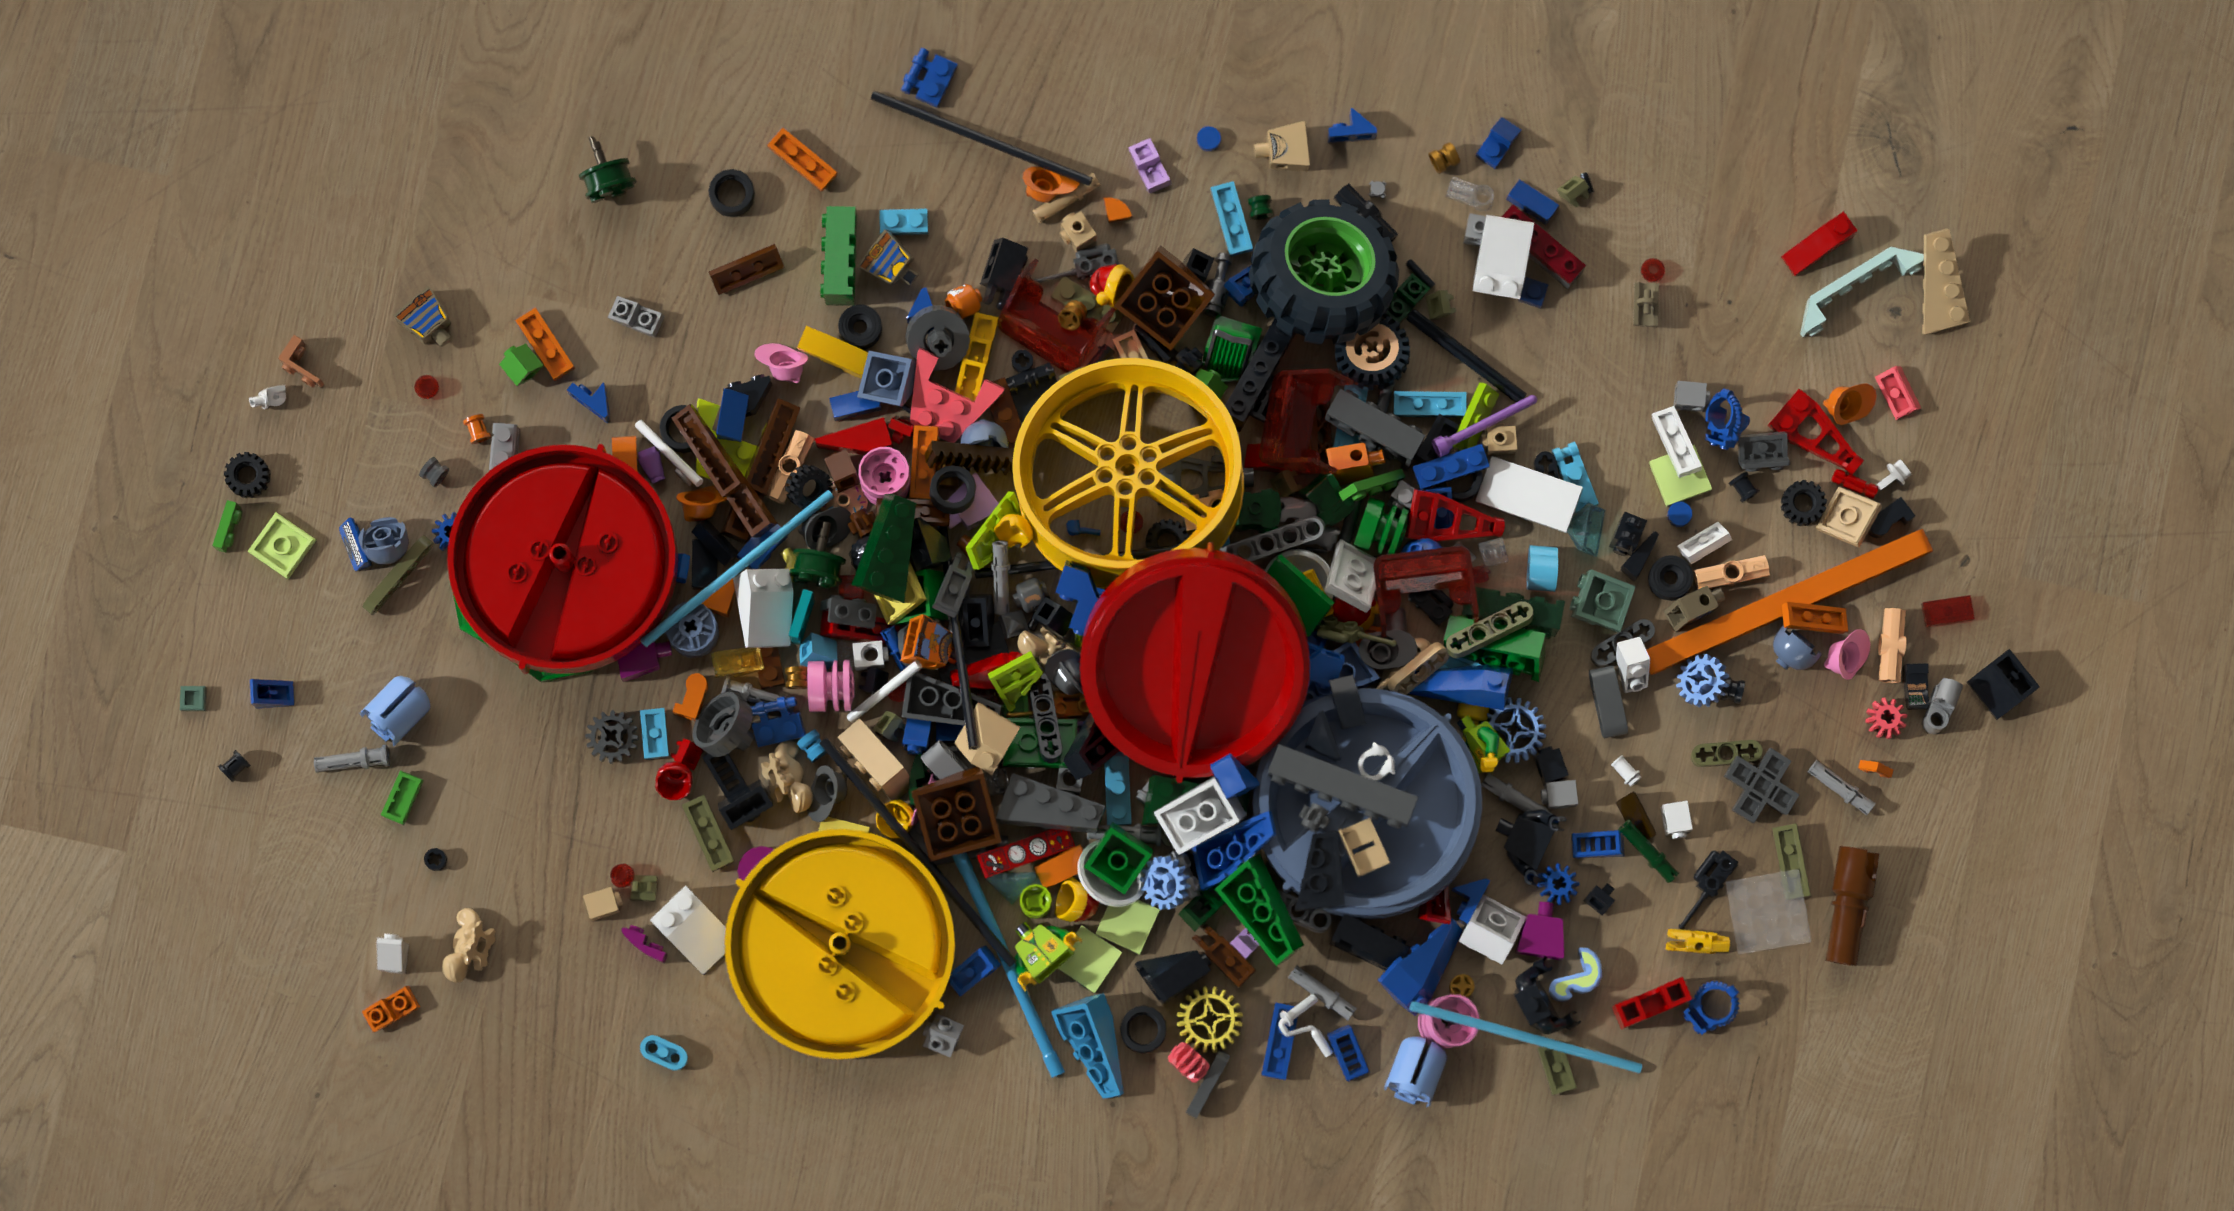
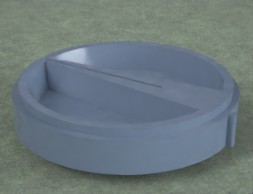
M1362 688L1357 690L1366 724L1341 729L1336 706L1333 703L1332 694L1302 708L1295 723L1278 744L1361 775L1358 768L1359 758L1364 752L1371 749L1373 742L1389 751V754L1394 759V770L1396 772L1394 775L1389 773L1378 782L1418 796L1408 827L1402 826L1401 829L1388 825V820L1379 817L1378 820L1371 819L1390 864L1358 877L1339 835L1345 906L1322 908V910L1339 916L1347 914L1355 919H1377L1400 915L1427 903L1440 894L1460 873L1470 856L1478 834L1482 814V792L1473 757L1464 740L1450 724L1451 714H1446L1442 717L1438 712L1421 701L1401 693L1382 689ZM1323 710L1341 755V760L1337 762L1305 748L1318 713ZM1277 744L1267 754L1262 756L1256 773V779L1260 782V786L1253 789L1254 817L1267 811L1272 812L1276 836L1262 848L1270 866L1284 882L1283 892L1287 894L1292 890L1299 896L1310 844L1314 832L1301 825L1303 819L1299 817V814L1304 805L1310 808L1312 803H1316L1329 811L1326 816L1330 818L1329 824L1325 831L1319 828L1317 833L1339 831L1366 820L1368 817L1364 816L1365 812L1355 809V811H1350L1342 808V803L1332 800L1331 803L1317 798V793L1311 791L1308 794L1299 792L1294 789L1295 785L1286 782L1285 785L1273 782L1271 780L1272 776L1268 775V770L1277 750ZM1386 755L1369 756L1364 760L1363 769L1368 775L1375 776L1381 771L1388 758ZM1372 841L1352 850V852L1356 854L1375 844Z

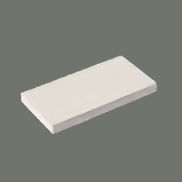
M1494 456L1491 457L1490 467L1487 468L1475 500L1477 503L1564 533L1568 532L1583 491L1582 486Z

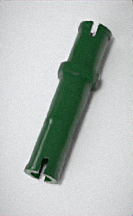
M1631 820L1622 824L1624 827L1620 826L1618 831L1649 862L1648 866L1650 868H1655L1667 883L1672 882L1675 879L1673 876L1677 877L1679 872L1665 859L1666 855L1663 852H1659L1634 826Z

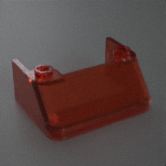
M1035 258L1018 276L997 320V324L1001 332L1068 373L1083 366L1103 336L1116 309L1111 307L1100 321L1095 318H1086L1076 330L1065 329L1059 323V313L1041 302L1044 293L1043 288L1037 281L1031 278L1039 262Z
M1329 368L1282 370L1278 372L1272 382L1259 450L1260 460L1270 466L1306 474L1337 473V468L1321 462L1319 453L1308 448L1316 406L1330 401L1336 385H1353L1354 380Z
M1453 546L1379 556L1375 560L1373 570L1381 638H1386L1385 614H1392L1398 611L1401 606L1400 594L1449 588L1451 600L1459 605L1471 604L1473 624L1479 622L1471 554L1465 547Z

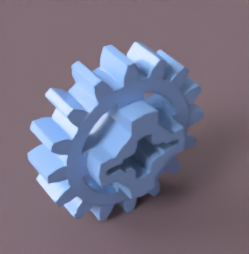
M1698 654L1695 655V661L1688 658V666L1681 665L1680 667L1684 671L1683 674L1677 675V678L1681 679V682L1676 684V687L1682 690L1679 695L1686 698V702L1691 705L1694 703L1697 707H1701L1702 703L1710 707L1711 700L1718 703L1717 696L1719 694L1725 696L1724 691H1722L1723 687H1729V684L1724 682V679L1729 677L1728 673L1723 672L1726 666L1720 663L1719 659L1712 658L1708 654H1705L1703 658Z
M1159 856L1154 858V860L1148 861V867L1141 870L1145 876L1141 877L1140 881L1144 882L1145 886H1142L1140 889L1147 892L1144 897L1145 899H1152L1151 906L1159 905L1160 910L1166 908L1169 910L1183 904V898L1189 896L1185 889L1191 888V885L1186 883V879L1190 878V876L1184 875L1183 871L1186 867H1179L1178 859L1172 860L1171 856Z

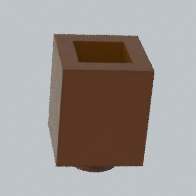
M847 450L834 452L829 457L824 458L838 493L860 484L859 477Z

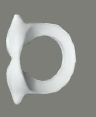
M1373 742V747L1364 752L1359 758L1358 768L1360 774L1364 777L1379 781L1389 773L1393 775L1396 773L1394 770L1395 762L1389 751ZM1386 755L1388 759L1377 775L1370 776L1364 771L1363 763L1367 757Z

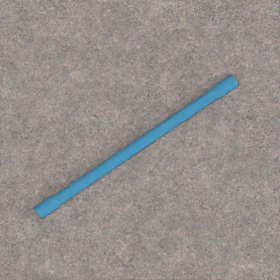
M967 852L953 855L955 864L964 878L981 919L1009 951L973 871V865ZM998 954L1041 1050L1051 1078L1064 1073L1063 1066L1050 1043L1028 991H1024L1018 983L1015 963L1009 967Z

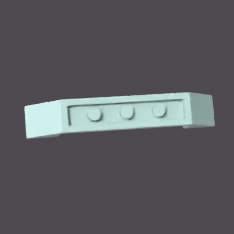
M1889 247L1811 295L1805 308L1800 332L1801 336L1805 337L1810 334L1812 337L1823 330L1822 325L1825 323L1826 318L1818 306L1820 308L1827 306L1833 301L1832 297L1839 293L1840 296H1843L1853 289L1851 285L1858 281L1860 284L1866 282L1873 276L1872 272L1877 269L1883 271L1893 263L1902 276L1908 272L1913 275L1923 268L1924 254Z

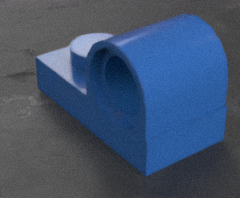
M985 945L951 972L948 982L961 997L978 982L998 969L1001 963Z

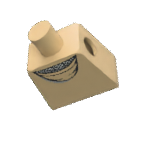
M1305 121L1267 131V143L1254 144L1255 158L1269 157L1271 169L1309 171L1310 162Z

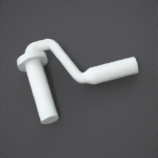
M1311 994L1290 1011H1282L1280 1013L1279 1028L1286 1037L1311 1031V1035L1323 1055L1328 1057L1333 1053V1050L1321 1031L1315 1026L1309 1025L1292 1031H1288L1285 1026L1286 1024L1288 1027H1291L1295 1018L1318 1002L1317 997Z

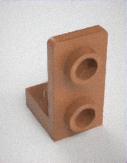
M293 335L278 357L279 361L283 364L281 368L291 375H294L295 372L303 377L301 380L312 388L315 385L322 388L324 383L321 379L294 363L295 360L299 361L304 355L306 344L302 339Z

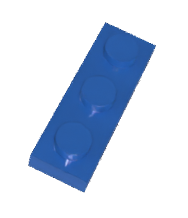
M1480 444L1413 466L1419 488L1423 490L1487 469L1490 465L1483 445Z
M1275 1002L1261 1076L1286 1080L1294 1036L1286 1037L1279 1028V1021L1281 1020L1280 1013L1282 1011L1288 1012L1295 1006ZM1298 1017L1293 1020L1291 1027L1285 1024L1288 1031L1296 1029Z

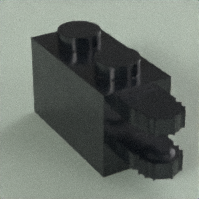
M1004 237L994 240L980 285L987 287L983 299L984 304L990 305L997 291L1000 295L996 308L1001 311L1005 309L1010 293H1014L1020 285L1021 278L1019 276L1021 269L1025 267L1028 260L1026 255L1028 247Z
M1624 512L1609 544V547L1613 548V552L1621 556H1626L1627 554L1631 556L1639 543L1647 520Z

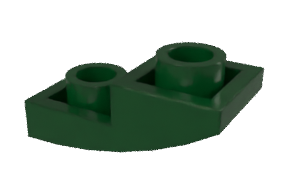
M1412 273L1396 290L1387 313L1382 316L1385 318L1389 316L1392 318V323L1397 321L1400 324L1423 299L1430 288Z
M922 754L916 755L910 773L909 798L910 805L914 808L916 807L911 791L925 786L922 783L929 782L930 774L933 773L922 761Z

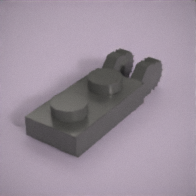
M958 552L947 569L932 607L955 618L972 578L971 573L973 570L970 560L967 562L965 570L957 568L962 559V554Z

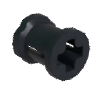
M1747 471L1729 482V485L1734 486L1739 493L1741 503L1748 501L1760 492L1748 479Z
M237 750L233 752L234 755L228 761L218 766L232 782L235 781V777L245 767L249 768L251 766Z

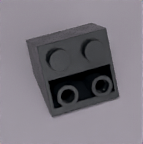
M2010 649L1966 682L1996 720L2040 688Z

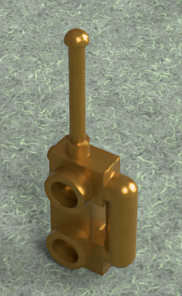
M1061 690L1053 691L1057 719L1087 717L1090 711L1084 694L1079 692L1078 694L1068 695ZM1078 698V701H1063V699ZM1045 708V710H1039V711L1045 712V711L1049 710V708ZM1032 711L1008 712L1006 714L1007 718L1033 716Z

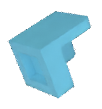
M811 633L799 645L800 665L808 667V661H824L828 671L832 667L833 661L838 660L836 640Z

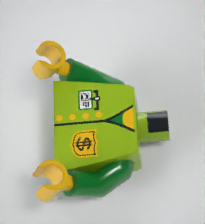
M1467 715L1457 722L1464 733L1461 738L1466 743L1473 757L1478 774L1481 772H1493L1498 761L1508 754L1510 749L1489 722L1484 721L1476 726L1471 717Z
M1027 922L1020 924L1015 930L1022 939L1015 946L1017 950L1015 965L1018 983L1023 990H1027L1026 986L1029 983H1033L1034 986L1037 984L1036 981L1039 984L1042 983L1075 954L1073 952L1076 950L1073 947L1074 943L1077 941L1082 942L1083 940L1074 932H1069L1060 927L1050 925L1045 928L1040 924L1032 929Z

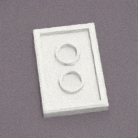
M1340 539L1335 547L1325 591L1367 613L1372 605L1382 561Z

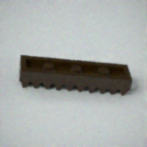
M931 441L925 452V459L929 468H932L934 463H936L939 469L946 464V466H964L968 471H970L971 467H974L978 473L981 468L984 469L985 473L992 469L994 474L1002 470L1004 475H1007L1010 470L1013 475L1014 448Z

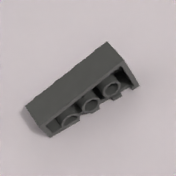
M1340 389L1326 413L1325 420L1350 436L1359 435V440L1365 443L1367 447L1383 449L1386 459L1389 461L1392 459L1400 461L1402 463L1400 468L1408 471L1424 441L1425 435L1422 434V430L1417 426H1408L1402 423L1401 419L1395 414H1386L1380 411V407L1373 402L1367 401L1366 403L1358 399L1359 396L1353 391Z
M917 671L906 681L902 717L964 726L965 719L960 688ZM971 693L973 710L979 702L1004 717V705Z
M1012 773L996 816V823L1097 834L1105 813V806Z

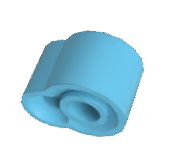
M1530 545L1527 562V590L1555 592L1558 578V547Z

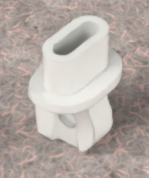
M285 385L266 388L260 391L258 396L249 398L251 407L261 406L263 409H267L269 406L282 405L286 400Z
M1901 460L1893 465L1888 464L1887 468L1891 474L1880 481L1877 487L1882 490L1894 480L1903 486L1905 484L1904 480L1912 474Z

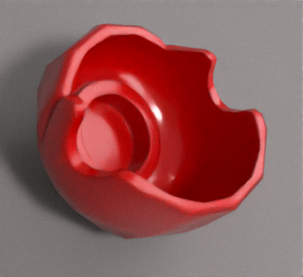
M667 762L657 771L655 789L663 798L681 800L688 796L691 791L692 772L685 764Z

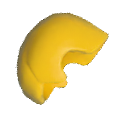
M1019 514L1005 515L994 527V533L999 541L1008 542V547L1010 548L1016 544H1021L1020 547L1023 548L1033 538L1031 523Z
M900 799L890 800L885 803L886 808L903 828L909 832L913 827L911 821L914 814L910 805ZM877 812L876 824L882 835L890 839L899 838Z

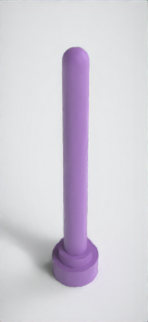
M1530 395L1450 437L1439 436L1433 439L1432 446L1436 454L1442 457L1450 453L1453 445L1534 405L1537 402V397Z

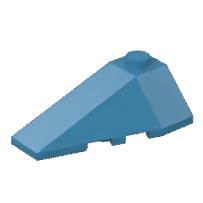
M1105 994L1085 997L1052 1010L1051 1013L1060 1036L1064 1041H1069L1075 1050L1073 1055L1077 1060L1081 1059L1087 1068V1076L1101 1097L1105 1099L1124 1094L1113 1015Z

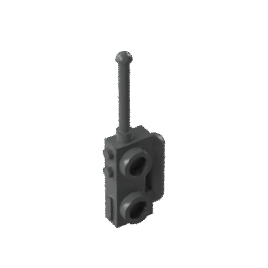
M1109 244L1078 250L1076 252V259H1073L1074 269L1039 279L1035 278L1033 283L1038 285L1039 283L1070 275H1077L1078 279L1085 280L1086 277L1091 278L1097 269L1107 265L1119 264L1116 251L1111 249ZM1101 254L1103 255L1102 257H1099V258H1095V259H1091V260H1088V259H1087V258H1089V257H1093V256H1097V255H1101Z

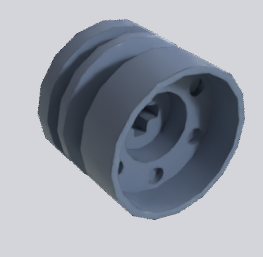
M683 602L675 606L673 610L668 614V617L687 602ZM700 604L667 630L666 635L673 648L679 654L689 658H699L710 653L717 645L719 626L711 610L704 604ZM693 623H695V627L697 630H691L688 633L686 626H692Z

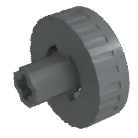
M933 305L923 308L911 318L906 329V343L915 361H917L919 348L937 355L939 360L934 370L940 371L952 368L962 361L969 348L970 334L965 321L959 313L946 306ZM934 327V329L929 332V334L927 335V339H926V334L928 333V331H929L930 329H932V328Z
M725 692L714 697L706 704L696 719L693 728L695 744L714 757L724 756L735 748L744 751L754 740V733L749 731L753 716L752 708L748 703L731 692Z

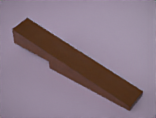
M780 398L776 401L744 476L761 500L767 495L779 460L782 457L800 411V407ZM731 507L720 534L743 543L747 541L750 533L733 507Z
M689 404L673 416L672 420L721 496L728 499L752 537H761L777 525L778 522L694 406Z

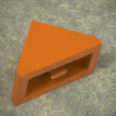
M733 579L701 604H704L712 613L729 618L736 597Z

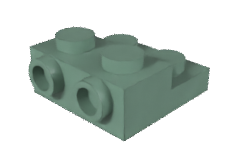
M1592 569L1586 571V574H1581L1577 583V587L1581 589L1578 597H1573L1569 610L1573 611L1571 617L1592 625H1600L1615 632H1621L1636 586Z

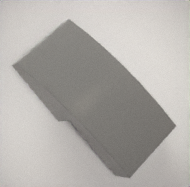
M617 296L608 316L610 320L656 338L665 317L660 312L642 307L637 302Z

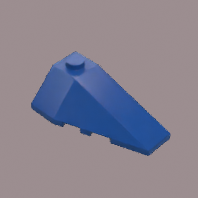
M1487 664L1438 669L1408 694L1504 710L1513 668Z

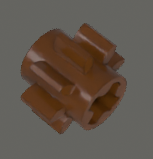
M863 508L849 516L852 522L848 523V526L853 535L858 533L860 538L870 535L876 519L873 511L868 513L866 508Z

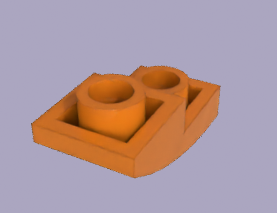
M636 436L612 437V456L627 463L638 472Z
M1081 844L1034 866L1042 886L1048 888L1078 874V860L1084 850Z
M405 986L389 997L369 1006L362 1013L373 1033L417 1010L420 1008V1005L410 987Z

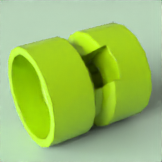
M1033 884L1027 886L1022 891L1020 906L1022 912L1027 917L1040 919L1051 910V895L1044 886Z

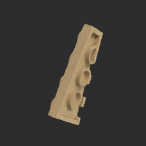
M1950 229L1925 234L1923 266H1925L1923 279L1924 303L1922 309L1924 324L1922 325V334L1970 322Z

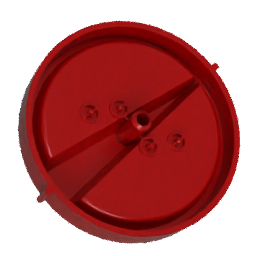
M599 444L597 449L577 445H550L526 450L508 458L487 472L475 484L464 499L454 519L449 537L447 565L452 592L459 609L473 630L490 648L504 658L518 664L519 669L525 675L529 673L530 669L554 674H572L601 668L624 657L641 644L640 639L659 624L668 608L676 585L678 550L674 529L663 503L651 485L627 463L608 454L603 444Z
M1211 542L1207 544V549L1186 548L1166 551L1144 559L1124 571L1106 588L1096 602L1085 626L1081 644V685L1085 701L1095 723L1105 737L1124 755L1149 769L1176 776L1177 783H1181L1183 777L1215 776L1211 769V764L1230 753L1244 767L1255 762L1273 749L1295 723L1305 701L1309 685L1310 657L1306 630L1302 618L1288 593L1272 576L1254 563L1224 551L1214 550V544Z

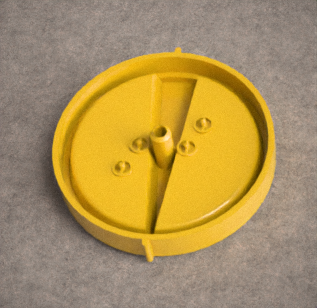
M830 829L812 832L779 846L764 857L752 869L744 881L741 879L736 880V885L740 888L730 908L725 931L727 971L732 987L745 1011L763 1031L779 1043L797 1052L823 1059L842 1060L867 1057L882 1052L903 1041L926 1021L935 1007L939 1010L944 1008V1004L940 999L950 978L955 949L952 916L943 892L932 874L915 856L900 845L881 836L859 830Z

